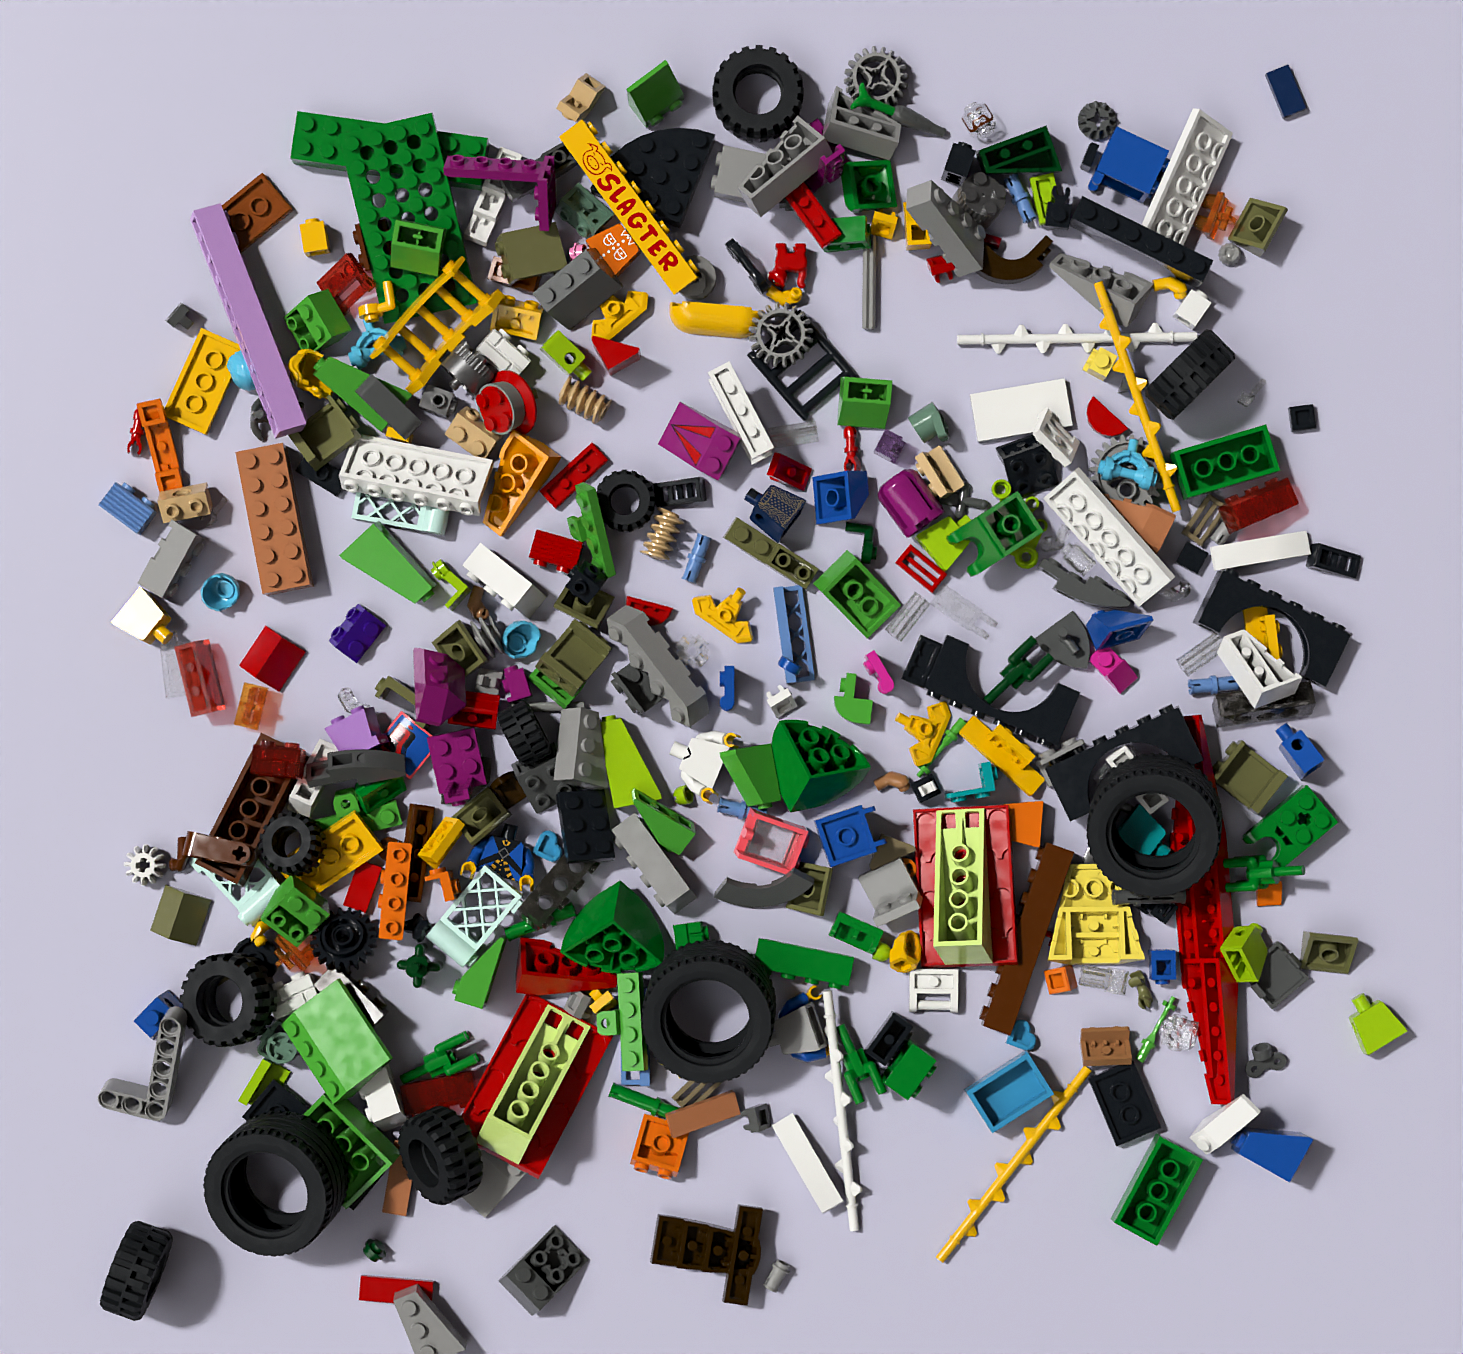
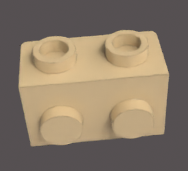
M468 406L457 413L444 434L473 456L486 459L497 442L504 436L488 431L479 412Z
M937 446L929 452H922L915 457L918 462L915 464L916 468L922 476L926 475L930 481L928 487L935 496L947 498L965 486L964 481L942 446Z

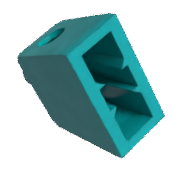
M1136 804L1134 812L1129 814L1117 829L1119 835L1127 845L1146 855L1153 853L1156 856L1168 855L1171 848L1161 842L1167 832L1149 815L1142 805Z

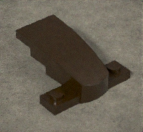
M738 1204L734 1229L687 1218L658 1214L650 1263L675 1266L681 1269L701 1270L702 1272L726 1273L722 1301L724 1303L748 1306L752 1275L755 1274L761 1259V1245L758 1238L763 1208Z

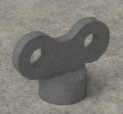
M1258 1043L1251 1049L1254 1060L1246 1063L1245 1071L1249 1077L1255 1078L1260 1076L1266 1069H1282L1286 1065V1058L1281 1052L1272 1053L1269 1043ZM1275 1059H1280L1279 1063H1274ZM1253 1066H1257L1255 1071H1251Z

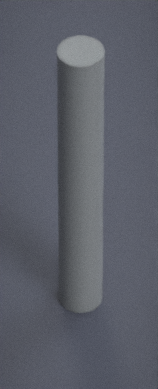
M527 702L533 712H561V709H563L556 702ZM571 702L566 709L584 708V702Z

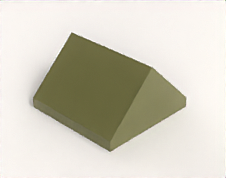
M1250 198L1228 240L1260 257L1269 246L1288 209L1284 206Z
M565 587L553 607L599 630L615 597L599 590L587 604L579 597L574 596Z
M461 620L455 622L431 642L439 653L447 654L464 668L465 678L489 662Z
M487 786L451 818H457L465 824L461 831L472 846H476L512 814Z
M800 862L798 870L813 877L814 884L800 896L788 901L786 908L824 916L833 868Z
M165 885L150 931L170 940L196 946L212 899Z
M1303 931L1300 958L1302 965L1300 969L1348 974L1358 944V938Z

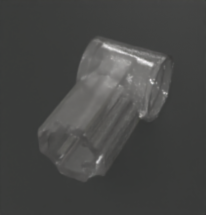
M1082 964L1079 985L1125 995L1129 971L1110 967L1105 969Z

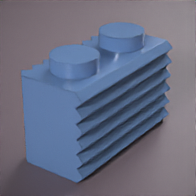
M115 482L99 503V506L135 533L141 535L158 513L153 509L155 504L144 496L142 499H139L134 495L136 490L124 482L120 485Z

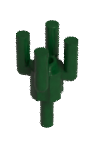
M1033 636L1024 641L1008 657L1009 664L999 672L1003 680L983 698L989 705L1009 686L1017 690L1025 681L1032 682L1055 660L1047 653L1033 666L1024 657L1037 643Z
M426 943L417 944L415 946V955L397 962L398 969L405 970L409 977H413V986L415 988H420L425 984L423 977L429 972H438L443 968L441 961L431 962L425 955V951L428 948Z

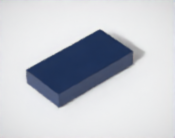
M1289 65L1265 74L1283 119L1306 109Z

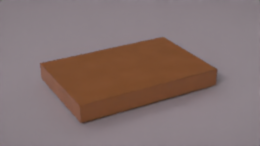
M263 173L222 205L223 211L226 210L229 214L231 231L235 232L238 237L240 254L294 211Z

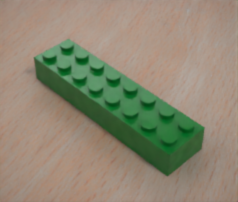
M297 111L290 159L296 165L347 172L338 134L385 123ZM437 131L445 162L447 156L462 155L464 157L485 156L488 158L490 146L488 138ZM417 135L410 136L408 145L412 149H418L421 145L420 137ZM393 140L387 141L385 151L390 155L395 154L398 149L397 143ZM371 146L363 147L361 151L362 157L366 160L372 159L374 156L373 148ZM417 159L414 162V169L418 173H423L427 169V164L423 159ZM399 164L393 165L390 170L391 175L397 179L402 177L404 172ZM374 169L370 170L367 174L380 176L379 172ZM448 177L451 187L482 191L485 180Z

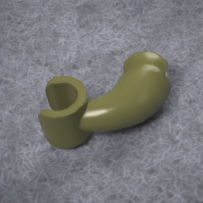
M1138 970L1130 973L1131 979H1129L1128 984L1132 988L1137 987L1139 1007L1142 1009H1146V1006L1150 1008L1153 999L1150 990L1145 984L1146 979L1143 972Z

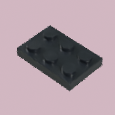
M605 790L558 792L556 794L566 864L613 861L615 859Z
M1133 1060L1131 1065H1118L1088 1078L1116 1146L1161 1128Z

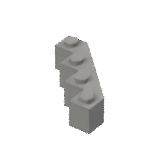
M625 605L607 618L610 639L627 645L630 666L648 673L651 693L669 700L672 720L691 727L709 714L706 692L701 686L696 687L688 677L691 673L680 658L675 660L668 651L670 645L660 632L655 633L647 622L650 619L643 611Z

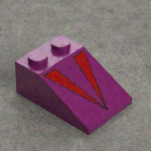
M679 402L658 445L699 471L719 480L722 478L742 439L735 430Z

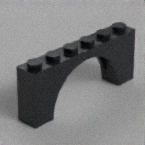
M1082 196L1070 220L1069 226L1089 236H1100L1129 247L1164 266L1178 280L1196 289L1203 283L1214 261Z
M1227 568L1226 571H1217L1192 623L1212 633H1220L1231 617L1247 608L1265 607L1277 611L1292 623L1301 639L1303 661L1299 675L1319 687H1326L1351 634L1345 632L1346 628L1335 622L1329 624L1323 621L1325 617L1311 611L1309 614L1303 611V606L1294 601L1285 602L1281 599V594L1272 590L1266 592L1260 589L1261 585L1253 580L1248 579L1246 582L1238 578L1240 574Z
M945 636L942 647L923 688L927 690V696L940 700L941 697L950 700L948 703L950 706L962 710L963 706L971 709V715L983 720L985 716L994 719L992 724L996 726L1000 724L1003 727L1008 725L1015 728V734L1027 739L1029 735L1038 738L1037 743L1047 748H1050L1051 745L1058 746L1081 692L1056 683L1048 697L1029 710L1010 712L994 708L975 693L968 680L966 654L969 644L952 636Z
M1172 704L1159 709V715L1152 718L1150 714L1136 720L1138 724L1129 728L1128 725H1124L1114 730L1115 735L1106 738V735L1100 736L1092 740L1094 745L1087 748L1081 745L1071 750L1070 756L1064 759L1062 756H1059L1048 762L1049 766H1046L1045 770L1070 822L1089 813L1091 806L1088 791L1090 774L1098 760L1109 750L1127 743H1146L1162 749L1173 757L1177 756L1181 760H1186L1193 765L1204 760L1179 705L1173 707Z

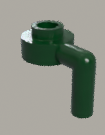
M846 522V532L864 534L861 563L870 564L871 560H876L877 546L873 545L874 527L867 524Z

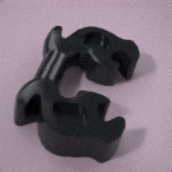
M733 238L726 242L727 251L750 275L748 277L753 282L756 290L760 294L768 291L770 287L766 279L754 266L738 242Z

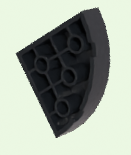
M689 128L657 130L625 144L611 158L615 163L620 161L627 171L625 177L629 182L634 180L642 192L639 196L643 202L648 200L656 210L653 214L657 220H663L667 224L681 228L714 146L715 134ZM592 184L590 188L591 193L603 198L599 191L596 189V187Z

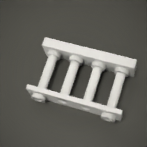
M730 361L709 371L710 379L708 381L733 429L739 433L742 439L740 443L751 464L753 465L773 455L772 450L774 446Z

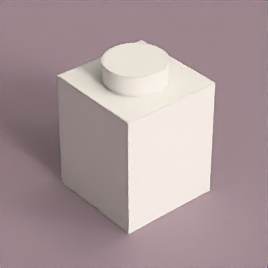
M1191 289L1172 317L1192 330L1210 306L1209 297L1200 290L1195 292Z

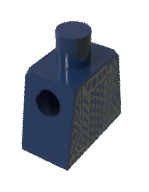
M770 485L764 494L751 488L744 498L745 501L754 506L750 520L777 543L780 542L801 515L806 503L805 499L775 485Z

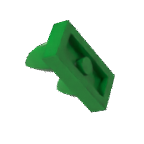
M403 776L373 782L372 784L359 785L357 782L355 784L356 796L359 799L362 810L367 815L407 790Z

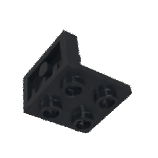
M1033 434L995 448L997 456L1004 465L1012 494L1018 491L1021 497H1025L1059 484L1051 453L1043 444L1036 440Z

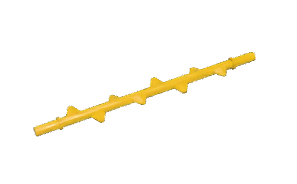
M1103 281L1094 284L1101 305L1100 309L1103 310L1105 316L1099 326L1101 329L1110 331L1119 357L1112 369L1115 372L1125 374L1134 400L1129 413L1140 417L1149 443L1143 450L1142 456L1154 459L1164 487L1162 489L1165 490L1172 513L1179 511L1181 506L1174 489L1175 484L1171 480V476L1178 468L1175 464L1165 463L1156 437L1161 424L1151 421L1141 393L1148 384L1147 379L1135 376L1126 350L1132 342L1131 337L1121 335Z
M1083 1066L1072 1082L1067 1084L1068 1087L1064 1092L1053 1091L1054 1094L1051 1098L1054 1105L1036 1128L1025 1127L1023 1129L1027 1140L1008 1164L995 1163L994 1167L998 1177L980 1200L969 1199L967 1201L971 1212L955 1233L949 1236L950 1239L936 1256L938 1260L944 1263L955 1247L961 1244L960 1241L964 1236L975 1237L977 1235L974 1223L991 1201L1004 1202L1005 1196L1001 1188L1020 1164H1032L1033 1160L1030 1151L1047 1129L1059 1130L1061 1128L1057 1116L1092 1072L1089 1068Z

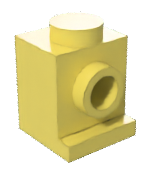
M1102 347L1099 350L1093 348L1082 370L1104 381L1117 355Z

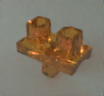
M1218 191L1217 195L1206 194L1201 206L1204 209L1211 210L1208 217L1197 215L1193 224L1196 230L1204 233L1211 240H1214L1218 229L1225 231L1228 224L1235 225L1237 220L1231 216L1233 208L1227 206L1229 200L1223 192Z
M244 682L234 725L254 730L259 729L269 688Z
M280 934L276 936L274 941L280 948L274 951V954L279 958L275 965L279 968L284 964L289 970L295 965L301 971L308 969L311 965L310 962L314 958L312 952L314 949L311 948V945L308 944L300 951Z

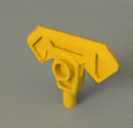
M628 291L625 303L614 295L599 306L605 319L593 320L591 339L592 336L608 340L615 337L647 310L648 294L646 292Z
M737 588L733 595L730 594L718 606L715 605L711 595L697 596L692 599L695 614L736 643L751 642L753 639L749 621H736L743 603L741 600L746 594L744 589Z
M945 701L927 707L929 719L915 715L908 717L900 712L895 718L896 722L904 725L905 731L919 741L909 748L913 762L917 767L932 762L951 718L947 702Z

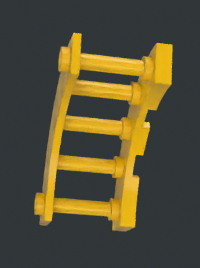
M463 256L455 262L450 260L443 267V273L411 304L384 337L381 335L372 345L375 349L369 356L371 359L376 358L383 352L409 375L408 379L411 381L405 389L412 395L426 385L440 366V359L446 352H452L465 338L466 335L464 333L472 325L476 327L491 314L504 297V294L499 289L490 295L484 293L459 270L465 261ZM453 277L478 300L479 305L474 310L467 309L442 285ZM434 293L440 296L461 316L460 319L462 321L455 329L448 328L423 305ZM416 312L442 335L444 341L436 350L434 348L430 349L405 326ZM398 333L424 355L423 359L426 362L420 369H415L389 345Z

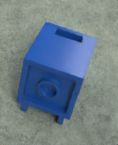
M1116 127L1088 184V190L1094 192L1099 184L1143 204L1146 198L1151 199L1160 183L1157 180V176L1161 178L1170 159L1166 158L1169 150Z
M858 805L814 820L829 867L877 852V846L887 843L886 838L874 842L865 814L876 810L875 806L863 809L862 805Z

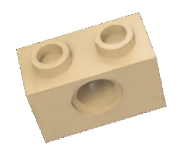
M207 482L161 491L157 500L163 523H168L171 519L178 521L211 514L213 506Z

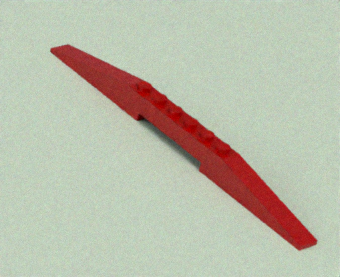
M1202 715L1184 716L1204 758L1203 761L1194 766L1207 776L1208 781L1212 782V787L1216 789V794L1218 795ZM1177 800L1175 801V808H1172L1171 819L1174 820L1173 832H1170L1171 854L1183 848L1196 831L1192 816ZM1223 817L1221 842L1213 866H1210L1209 872H1206L1203 879H1200L1197 884H1193L1191 888L1185 889L1186 903H1175V905L1178 906L1176 921L1181 981L1183 989L1187 990L1189 1002L1186 1003L1195 1023L1193 1028L1194 1035L1198 1036L1201 1050L1198 1052L1201 1062L1204 1061L1207 1072L1204 1076L1211 1104L1227 1105L1234 1100L1238 982H1236L1220 950L1222 944L1234 928L1231 892H1226L1225 889L1226 883H1230L1229 868H1224L1223 860L1228 858Z

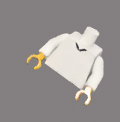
M719 731L699 733L696 738H691L688 746L675 741L669 753L682 759L679 767L681 778L689 790L700 796L703 801L710 805L713 803L709 801V796L711 794L719 795L712 788L723 765L720 752L729 751L730 747L738 749L739 746L733 744L734 738H741L738 734Z

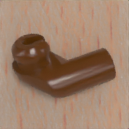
M186 837L178 838L177 859L172 858L169 861L171 871L182 872L186 867L189 857L182 855Z

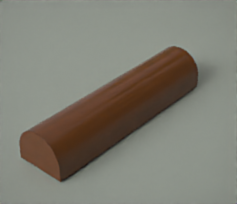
M409 804L404 843L412 844L407 901L421 903L427 863L418 856V853L431 837L435 811L433 806Z

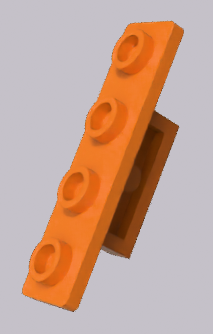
M388 842L385 870L381 871L380 884H384L383 894H379L378 908H381L380 939L403 940L412 855L411 843Z

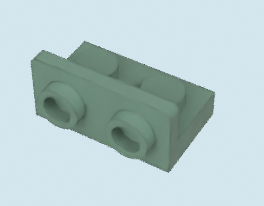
M579 182L560 199L555 210L562 220L568 222L576 229L580 236L586 239L596 235L614 215L612 211Z

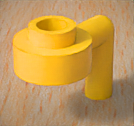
M392 281L383 282L385 302L380 304L370 303L358 307L360 319H364L366 323L377 322L384 312L393 310L396 307Z

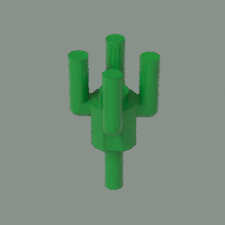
M1264 855L1237 856L1223 860L1224 868L1247 867L1246 876L1248 880L1226 883V892L1266 889L1269 884H1278L1281 876L1305 875L1304 865L1280 867L1277 860H1267Z
M845 1023L837 1026L836 1029L847 1054L843 1055L842 1059L846 1068L843 1076L855 1104L857 1105L865 1101L857 1082L869 1076L878 1095L887 1092L875 1062L868 1060L863 1047L855 1049Z
M463 1031L437 1044L433 1052L423 1056L425 1064L400 1075L402 1083L406 1084L427 1073L432 1078L444 1073L447 1076H451L477 1064L480 1061L477 1053L457 1061L456 1055L451 1049L470 1039L467 1031Z

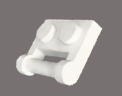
M1045 408L1037 416L1038 422L1033 435L1052 454L1055 460L1066 467L1072 463L1080 441L1075 436L1072 437L1052 417L1053 413L1048 408Z
M914 969L910 971L909 1012H917V1010H950V1013H958V969ZM917 993L950 994V1001L917 1000Z

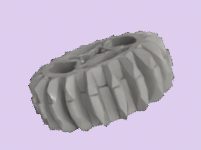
M873 46L870 54L864 48L862 50L863 57L856 53L854 58L857 62L849 60L848 65L852 69H845L844 74L849 77L844 79V84L850 85L846 88V93L854 92L851 96L853 100L859 96V85L856 75L860 73L862 78L867 81L866 89L870 96L876 90L889 91V93L883 96H871L872 98L890 105L889 101L897 105L898 99L896 96L903 98L904 92L901 89L904 90L908 87V84L903 81L908 80L909 75L902 73L907 67L906 65H899L902 58L899 56L896 59H892L895 52L891 50L886 55L885 47H882L881 52L877 53L876 46ZM870 62H881L876 68L863 67ZM888 66L895 75V86L885 76ZM881 72L880 83L877 81L871 87L872 76L875 78V75H879Z
M776 302L775 310L772 311L771 307L766 305L767 314L761 310L758 311L761 320L752 318V322L757 327H749V332L756 335H751L748 339L750 342H757L751 346L752 351L760 349L756 354L758 359L765 354V364H768L770 359H774L773 367H777L778 360H782V366L785 368L787 367V359H790L792 365L796 364L794 356L801 360L804 359L801 350L809 352L810 348L805 343H812L813 338L806 335L812 334L813 329L805 328L811 321L810 319L802 321L805 316L804 311L796 315L797 306H794L789 311V303L785 302L784 309H779V302ZM775 317H786L780 325L766 323ZM792 321L800 329V341L795 339V336L789 332ZM785 327L786 339L782 338L776 344L777 334L775 332L779 331L780 333V330H783ZM762 329L767 331V334L773 339L769 349L766 348L761 340L760 334ZM785 344L795 347L787 353H775L780 346Z

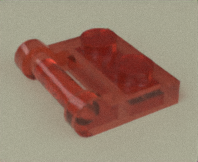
M346 253L316 282L321 291L329 289L344 316L350 312V307L367 291L370 292L376 287L374 280L365 273L352 253ZM358 280L360 285L342 301L339 296Z

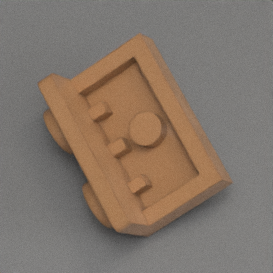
M1129 1027L1082 1028L1080 1049L1083 1066L1131 1065L1132 1055L1129 1042Z

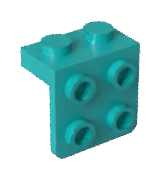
M991 761L979 763L982 787L944 794L945 799L950 798L953 803L967 800L966 795L974 794L975 798L991 796L990 791H995L994 781L998 780L996 766H991Z

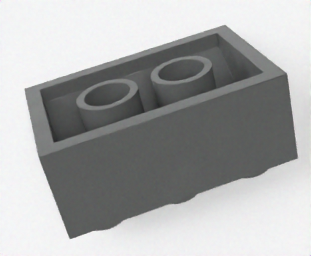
M590 248L585 249L535 290L533 295L550 316L566 329L571 330L624 286L597 249Z

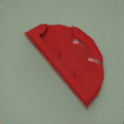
M1094 396L1091 398L1087 405L1086 414L1088 424L1093 431L1102 436H1116L1128 429Z
M627 596L626 605L643 611L650 619L647 622L649 626L663 623L669 618L673 608Z

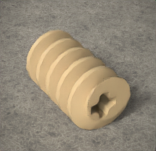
M569 376L559 393V404L564 405L568 401V410H572L576 406L575 413L577 415H580L583 411L584 419H589L593 415L592 423L597 424L605 416L612 399L604 403V394L597 399V390L588 394V385L579 389L580 381L578 380L572 385V376Z
M658 507L657 510L662 515H654V519L659 524L650 525V528L655 533H647V537L651 542H644L643 546L648 551L642 550L640 553L662 561L670 559L665 554V551H673L669 542H677V539L672 534L681 532L676 527V524H684V521L679 518V515Z

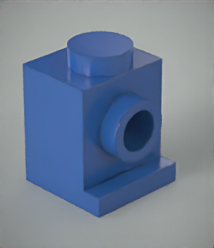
M1148 950L1149 979L1155 980V984H1170V980H1176V950ZM1160 962L1165 964L1163 971L1157 969V965Z

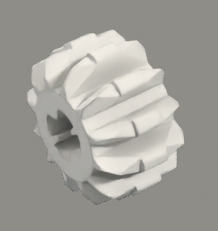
M144 844L142 850L139 846L134 847L136 855L127 853L126 856L132 861L124 862V866H131V870H128L126 875L135 874L132 878L133 883H137L141 878V885L145 886L148 880L151 884L156 883L154 875L163 877L164 874L158 869L166 868V864H159V860H162L164 855L155 856L158 852L157 847H153L149 851V845ZM145 859H147L146 863H150V868H146L143 871L144 867L141 868L140 863L145 862Z

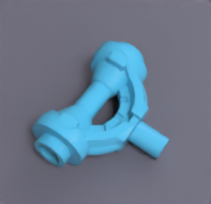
M363 320L366 331L362 333L356 345L351 347L352 352L348 353L352 367L357 365L358 369L365 368L371 360L369 356L375 349L374 347L367 348L368 345L376 341L381 335L384 337L388 332L380 327L375 328L374 322L366 323ZM397 334L389 344L401 356L404 355L403 350L407 349L402 335L398 336Z
M1136 439L1129 440L1127 450L1118 452L1111 457L1106 456L1105 460H1100L1097 474L1101 475V480L1109 481L1119 476L1133 479L1143 490H1149L1150 486H1155L1158 473L1154 472V467L1149 466L1140 453H1137L1139 441ZM1131 463L1136 466L1137 470L1121 467L1120 464Z

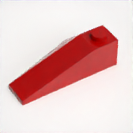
M520 938L515 974L516 993L549 995L616 988V973L601 972V968L587 964V967H584L567 958L560 952L561 949L551 946L552 943L546 940Z

